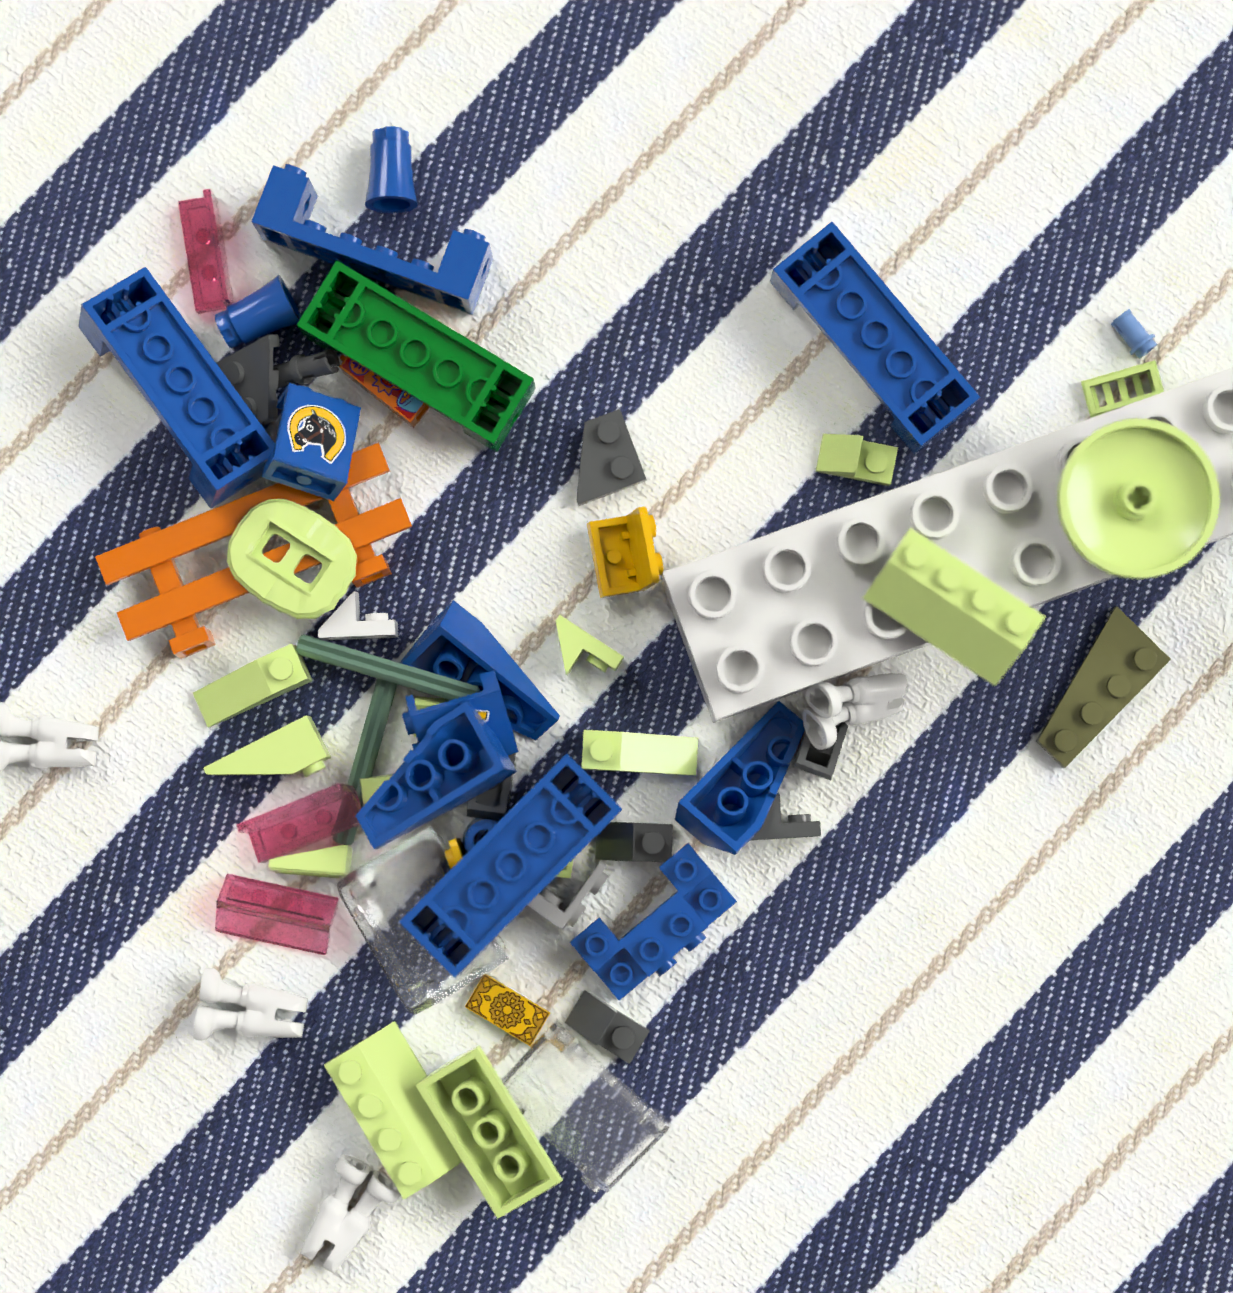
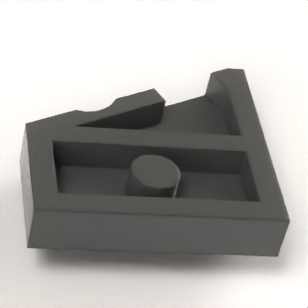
M278 334L266 335L217 362V365L262 426L278 418L276 389L279 382V370H273V347H279Z
M620 409L584 422L576 497L578 506L647 481Z

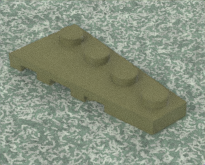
M1117 606L1113 607L1105 625L1092 643L1087 656L1071 679L1070 685L1053 710L1036 742L1062 768H1066L1158 674L1171 658Z

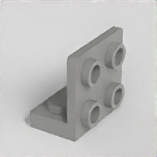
M601 860L565 910L560 907L563 899L546 887L527 906L561 930L566 923L574 927L586 910V906L581 904L589 891L596 895L609 876L603 872L607 865Z

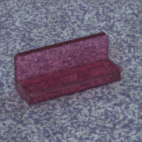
M211 188L203 190L204 197L178 201L197 314L226 310L227 306L234 303L218 200Z
M337 783L241 822L236 826L239 833L249 834L258 863H266L270 859L281 857L360 825L355 815L360 811L361 805L354 786Z
M227 873L217 899L215 931L326 955L329 948L330 930L337 912L339 898Z

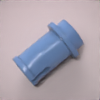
M1130 309L1126 310L1110 324L1132 349L1129 353L1131 355L1136 354L1139 359L1157 346V343L1153 340L1155 335L1148 334Z

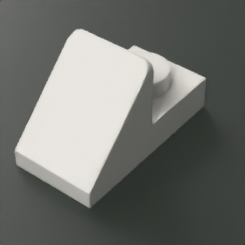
M353 591L319 628L318 638L321 640L398 638V622L394 619L388 620V613L365 614L366 621H360L359 593Z

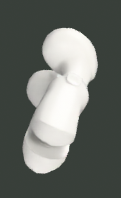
M888 673L852 678L842 686H834L827 682L812 685L806 691L805 696L810 707L803 709L802 714L804 728L812 745L819 750L830 748L837 739L836 725L842 722L854 726L885 719L902 712L904 705L902 696L905 695L908 684L906 675L902 673Z
M0 702V737L21 736L38 740V743L31 745L13 744L0 740V772L6 765L19 761H29L31 766L42 771L48 769V767L95 766L96 752L76 747L75 749H67L66 744L67 739L76 740V742L98 741L99 727L75 721L55 719L50 714L38 716L33 721L20 719L12 714L6 703Z
M204 968L199 1000L238 1004L245 1007L246 1011H225L199 1005L194 1023L193 1039L204 1041L211 1036L213 1031L227 1028L236 1029L238 1034L247 1039L255 1038V1036L302 1038L304 1023L292 1022V1020L285 1018L278 1020L275 1019L277 1009H283L284 1012H306L308 998L263 987L260 982L246 984L243 988L235 987L224 982L216 969Z
M346 1154L340 1155L335 1162L336 1172L340 1175L338 1188L335 1194L328 1195L319 1203V1212L300 1252L303 1256L313 1260L317 1252L324 1246V1240L330 1241L334 1245L333 1247L330 1246L322 1267L332 1273L348 1257L360 1238L369 1233L371 1225L370 1214L374 1208L382 1201L395 1203L401 1195L392 1179L380 1171H374L356 1206L348 1211L349 1201L359 1185L363 1183L371 1168L362 1160Z

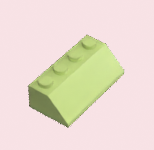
M912 528L905 533L862 598L993 686L997 685L1019 657L1045 618V616Z
M395 1021L324 1064L403 1200L439 1179L462 1162L416 1087V1084L424 1079L427 1074Z
M480 1045L449 1061L416 1084L417 1089L497 1219L562 1181L558 1171Z

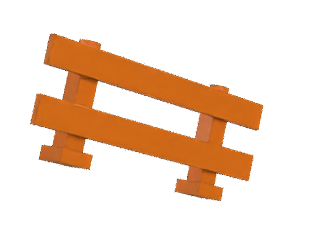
M379 442L352 453L347 484L334 501L328 499L337 524L334 525L351 540L358 556L356 576L352 581L356 588L392 574L385 557L382 554L376 556L372 543L413 527L401 498L359 514L349 488L390 472ZM276 483L162 530L160 527L147 529L139 534L140 539L95 556L107 586L150 569L160 593L156 597L116 612L127 641L172 625L176 637L168 641L173 654L180 659L215 646L216 643L211 631L205 626L200 627L196 614L249 592L234 579L229 567L184 585L174 559L232 536L237 525L248 511L268 499H288L306 506L323 499V497ZM290 543L267 551L263 555L271 561L278 563L289 550ZM306 555L296 567L294 574L320 565L321 562L310 555Z

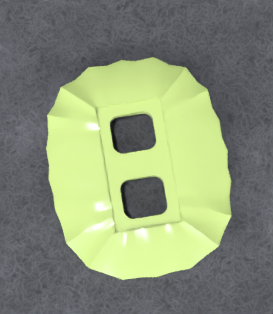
M268 499L251 508L237 525L228 543L227 563L234 579L264 604L296 619H317L322 614L333 610L338 601L346 594L350 583L356 576L358 556L351 540L323 516L288 499ZM273 535H279L290 543L289 550L278 563L271 561L262 553ZM306 555L312 556L322 564L321 570L311 583L304 582L294 574L296 567Z

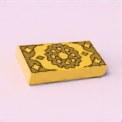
M484 973L465 1005L467 1009L529 1046L532 1045L550 1014L548 1010Z

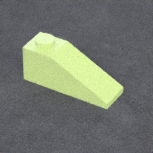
M289 644L193 692L207 727L210 728L312 682L313 680L302 656L296 651L297 646Z
M306 715L203 767L206 775H298L303 772L306 778L326 768L323 761L331 758L312 718Z
M584 730L582 769L696 776L698 738Z

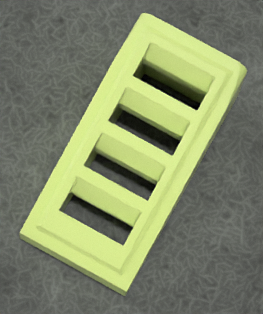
M1155 360L1081 381L1090 418L1165 392ZM1146 373L1152 390L1148 394L1144 393L1140 375ZM1131 377L1137 397L1134 398L1129 397L1125 379ZM1117 381L1122 401L1116 403L1110 383ZM1102 385L1107 403L1106 406L1102 407L1099 405L1095 387Z
M339 845L276 857L269 860L268 867L273 872L280 874L347 879L348 877L350 878L352 848L349 845Z

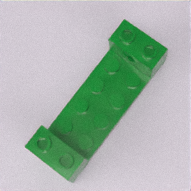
M337 260L297 323V327L305 338L325 350L332 349L336 354L338 352L459 424L462 426L465 434L496 453L536 390L533 377Z

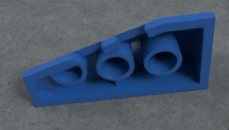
M454 600L429 624L400 662L401 664L475 685L480 688V691L484 689L479 674L494 670L512 730L533 740H537L560 718L557 711L486 626Z
M778 700L678 802L674 820L702 844L736 855L763 826L805 732L803 720Z
M466 701L434 721L426 731V736L414 750H410L402 759L404 762L390 779L385 780L355 815L373 849L376 850L473 799L517 772L500 740L470 702Z

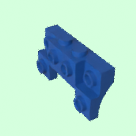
M689 843L659 866V869L678 891L618 940L602 919L598 917L570 941L571 945L619 1001L654 972L659 977L666 973L677 963L673 956L684 947L690 952L707 938L703 931L737 902Z

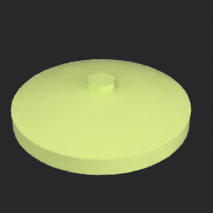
M1151 419L1117 421L1089 435L1076 447L1065 463L1057 490L1059 519L1064 533L1074 549L1087 562L1099 570L1128 579H1146L1161 576L1178 569L1193 559L1210 538L1216 525L1220 506V492L1216 473L1202 448L1178 428Z

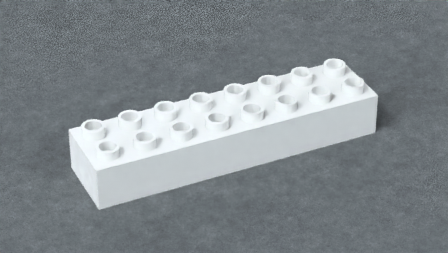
M1233 367L662 572L661 582L712 722L721 721L804 691L812 685L837 679L931 645L862 599L910 528L1031 608L1118 577L1094 567L1074 549L1064 533L1057 508L1058 483L1068 458L1084 439L1108 424L1126 419H1151L1174 426L1191 437L1209 458L1216 473L1220 492L1218 518L1214 530L1205 545L1232 536Z

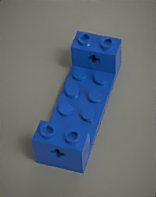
M285 164L284 169L275 165L272 166L251 221L263 240L332 265L337 260L363 276L473 315L493 262L490 243L485 241L486 237L483 234L471 229H464L463 233L453 230L438 272H434V266L425 261L413 258L412 262L409 263L398 259V253L389 248L376 246V249L373 250L362 246V240L353 235L341 233L340 237L326 233L327 228L309 220L318 195L312 182L306 177L307 172L289 164Z
M833 221L773 269L770 279L773 287L793 310L801 306L895 418L890 425L891 428L914 455L971 409L980 399L977 392Z
M146 266L81 304L79 329L100 357L109 351L114 355L193 464L188 479L210 509L262 477L264 464L273 452L275 443Z
M566 754L399 923L454 978L457 977L623 809Z

